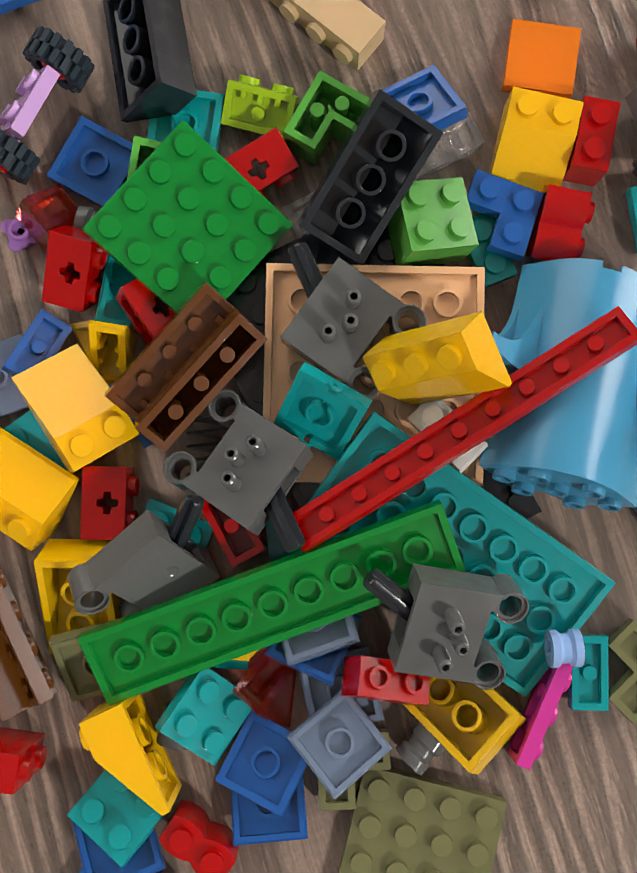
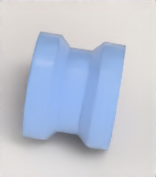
M555 629L545 631L544 649L550 668H559L562 664H570L572 667H582L584 665L585 647L579 629H568L566 633H559Z

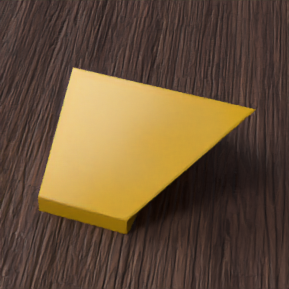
M94 320L70 324L82 351L108 385L114 383L134 361L138 335L129 327Z

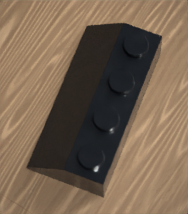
M103 0L121 121L129 123L176 115L197 96L181 1Z
M379 89L373 92L301 214L297 224L363 265L444 132L383 90Z

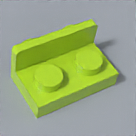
M242 74L239 75V81L228 80L221 124L263 135L277 127L284 139L283 131L295 113L297 104H300L301 99L300 96L293 95L294 88L278 83H273L272 89L259 86L260 79Z

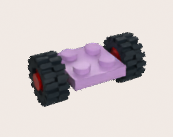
M43 26L36 28L22 52L25 59L35 69H32L29 75L26 74L15 91L20 95L19 99L14 100L11 105L8 104L0 115V124L3 125L0 129V173L23 185L28 183L40 162V158L33 151L27 149V146L20 143L19 138L24 137L55 84H60L65 90L68 88L70 92L80 93L95 69L91 59L83 55L84 51L80 48L73 46L74 43L69 39L65 40L60 33H54L50 28H44Z

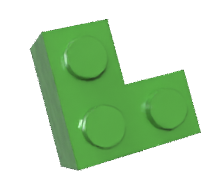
M319 71L283 131L284 141L289 150L309 163L316 165L332 137L344 143L369 98L326 73Z

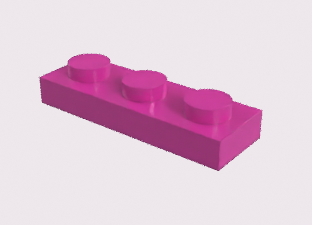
M562 664L559 668L549 667L533 687L522 713L527 720L515 732L506 751L516 765L530 770L533 762L541 756L544 746L543 738L547 728L554 724L558 714L557 705L563 692L568 690L572 682L571 671L573 667L570 664Z

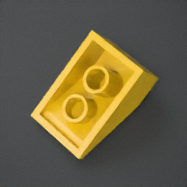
M513 86L504 105L489 174L542 192L544 185L548 184L561 187L576 139L584 102Z
M78 344L11 377L59 458L70 473L79 470L139 435L129 415L105 397V392L110 387Z
M49 539L34 560L49 654H53L49 646V640L52 635L122 618L119 606L123 598L114 593L110 594L109 605L101 612L93 615H83L77 612L67 580L68 573L72 568L86 563L112 540Z
M430 677L429 705L403 704L469 773L477 775L527 720L494 688L484 690L478 688L474 683Z
M142 694L109 706L106 701L99 704L79 723V737L83 747L87 751L90 750L98 764L161 816L169 813L182 784L166 748L156 742L158 730L154 727V721Z

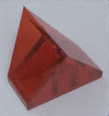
M57 184L26 196L20 202L14 215L47 255L49 231L62 225L74 227L75 214L78 208L63 188Z
M267 646L248 666V670H245L237 678L232 691L260 717L290 727L297 670L265 656Z

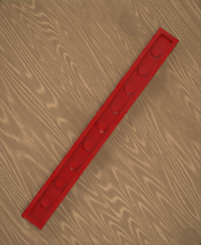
M617 306L510 374L509 377L512 384L509 387L480 393L293 512L306 540V544L301 547L302 551L307 552L324 543L636 346V326L623 310Z

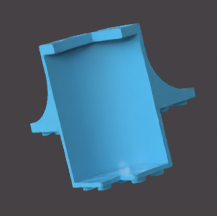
M585 258L557 259L522 265L510 318L500 334L491 331L508 374L510 375L617 306L623 310L637 328V272L625 266H622L619 271L603 268L604 261ZM637 345L485 440L488 443V447L481 453L479 466L491 473L494 480L506 483L512 487L511 491L516 494L532 496L534 491L545 492L548 495L557 497L562 501L563 506L571 509L582 510L585 509V505H594L600 509L613 512L621 511L622 507L637 508Z

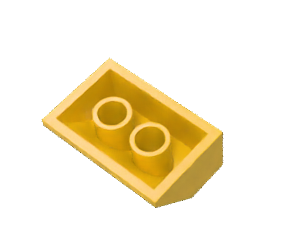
M482 311L386 336L363 356L378 391L410 405L506 388L512 384Z
M0 427V531L32 551L57 531L79 478Z

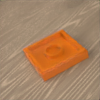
M513 19L510 25L501 91L511 92L514 86L570 99L573 95L582 28Z

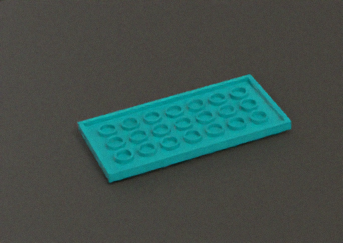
M373 410L306 504L407 441L411 436ZM447 464L328 539H334L439 499L443 505L466 572L490 577L497 574L510 575L528 599L529 611L521 621L514 624L501 622L492 611L483 636L484 640L489 641L494 646L504 665L506 675L503 683L524 697L529 694L549 668L544 649L545 631L555 629L559 633H566L568 629H580L616 584L612 578L465 474L460 473L451 464Z

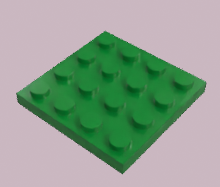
M182 120L82 229L85 234L176 314L205 281L226 300L293 224L196 131Z

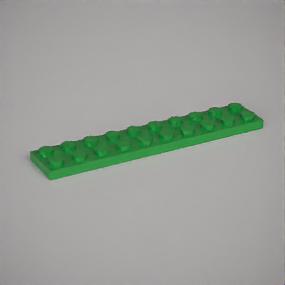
M438 499L328 540L307 552L301 550L80 633L77 640L109 706L383 604L380 599L363 586V580L370 570L380 569L403 589H406L413 564L466 572L443 505Z

